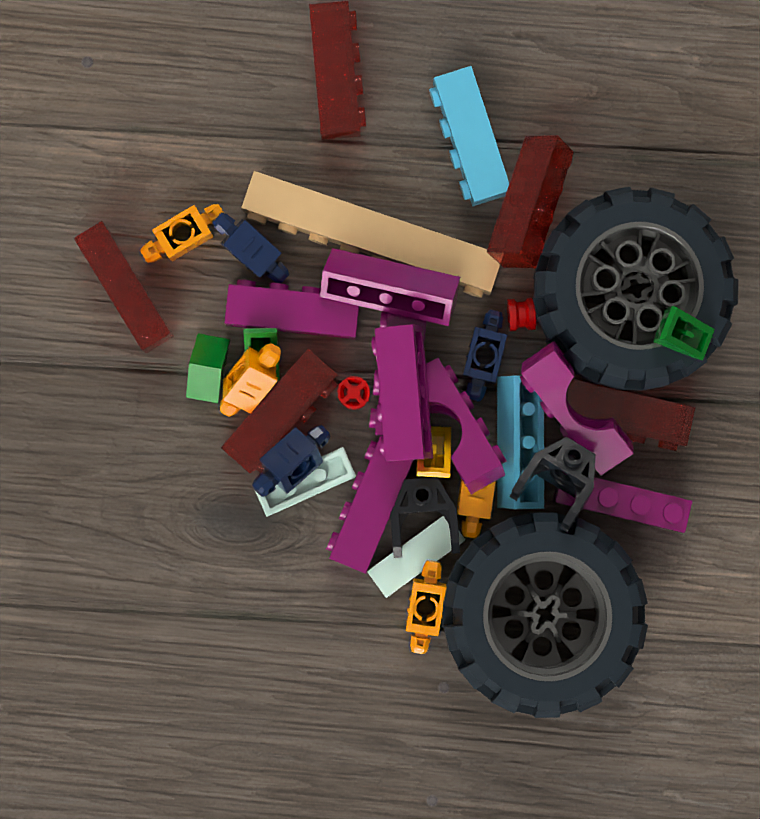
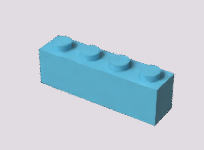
M472 66L434 77V87L430 88L429 92L434 107L440 106L444 117L439 120L444 138L450 137L454 148L449 150L454 169L460 168L464 179L459 181L464 200L470 199L473 207L510 195V183Z
M497 376V445L507 461L502 464L505 476L497 480V508L544 509V479L538 475L533 476L517 501L509 497L514 485L535 453L544 449V410L540 405L542 400L535 391L530 393L525 388L520 376Z

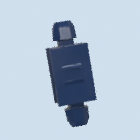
M220 212L212 221L214 228L221 235L224 233L227 235L220 244L255 276L260 278L266 271L268 278L275 283L281 284L289 276L288 269L280 261L275 262L282 253L246 220L241 219L235 225V220L232 217Z
M489 309L482 325H485V328H474L462 377L472 379L471 383H467L466 389L470 400L480 402L484 398L487 389L484 386L485 382L490 384L496 383L507 334L498 333V329H502L503 324L502 312ZM477 339L498 344V348L490 343L489 349L493 352V361L483 368L489 369L493 366L491 373L470 368L471 363L477 368L480 367L481 363L476 359V351L486 344V342H481L476 345Z
M318 425L309 430L307 436H305L295 427L259 459L265 473H260L253 481L252 486L261 497H264L276 489L275 486L278 485L288 494L323 463L318 448L322 449L328 443L331 437L329 432L322 425Z

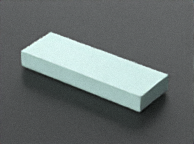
M344 447L321 456L323 463L288 494L278 485L275 486L276 489L264 497H261L256 492L266 517L355 478L356 474Z
M444 516L403 544L401 558H394L392 552L367 571L386 598L419 575L427 560L438 561L451 551L450 528ZM458 530L460 545L462 542L465 541V538Z

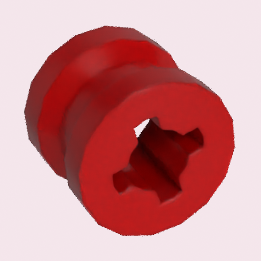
M526 298L523 302L507 299L509 332L524 327L528 330H536V311L532 298Z
M357 376L347 377L339 384L338 398L346 408L351 410L360 409L369 401L370 388L362 378Z

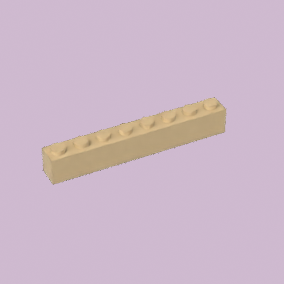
M256 171L253 172L241 207L243 213L248 214L246 219L265 225L267 220L279 224L277 229L291 235H296L297 231L309 234L308 240L320 245L327 246L329 241L341 245L339 250L357 254L362 252L374 258L461 277L459 285L465 287L463 292L478 298H482L483 293L490 295L503 258V254Z

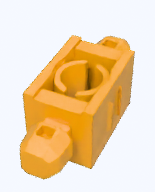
M213 204L204 208L205 212L201 215L195 205L152 229L158 240L155 242L149 241L140 250L146 262L153 263L161 259V255L166 253L171 261H174L213 238L214 236L208 227L213 224L212 221L220 212L224 213L220 205ZM189 219H194L201 231L199 235H197L195 228H192L194 226L188 221ZM180 226L192 228L191 236L186 241L174 239L175 231ZM168 232L169 236L172 239H174L172 241L176 244V246H178L175 249H173L172 245L170 244L169 240L165 235Z
M269 343L260 351L248 347L223 379V398L220 401V411L222 414L230 417L237 414L241 409L250 414L254 411L278 381L276 377V364L281 356V349L278 346Z
M461 479L457 515L466 516V519L462 520L461 531L463 537L476 538L479 536L482 523H479V519L491 518L496 481L470 494Z
M427 560L423 565L421 573L424 580L413 579L411 596L409 597V608H407L406 631L415 633L411 634L410 642L411 650L414 653L425 654L431 640L428 635L439 636L441 618L443 617V602L447 587L446 583L437 582V579H441L442 571L441 564L438 561ZM426 593H430V600L434 602L435 609L426 616V621H422V614L416 607L421 600L425 599ZM433 594H438V595H439L438 600H437V597L434 596Z

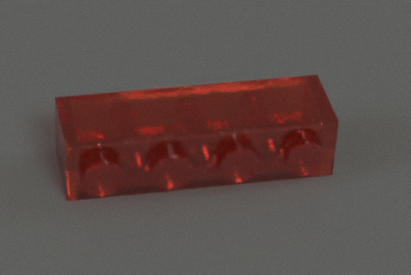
M348 1L309 4L321 139L360 137V127H366L365 108H358L357 95H363L362 75H355L354 63L360 62L359 43H352L351 31L357 30L356 10L349 11Z
M558 135L525 136L487 249V253L504 268L536 269L574 154L573 150Z
M101 221L76 236L74 240L142 351L148 353L173 338V333L109 228Z
M307 349L222 445L221 449L250 474H253L256 470L262 473L264 468L259 459L290 433L299 421L305 424L317 410L313 406L321 396L327 399L337 388L338 384L335 380L338 374L312 351Z
M572 379L566 392L567 399L571 406L581 415L591 419L613 417L630 440L635 443L645 444V440L650 439L658 441V448L676 452L678 446H687L695 407Z

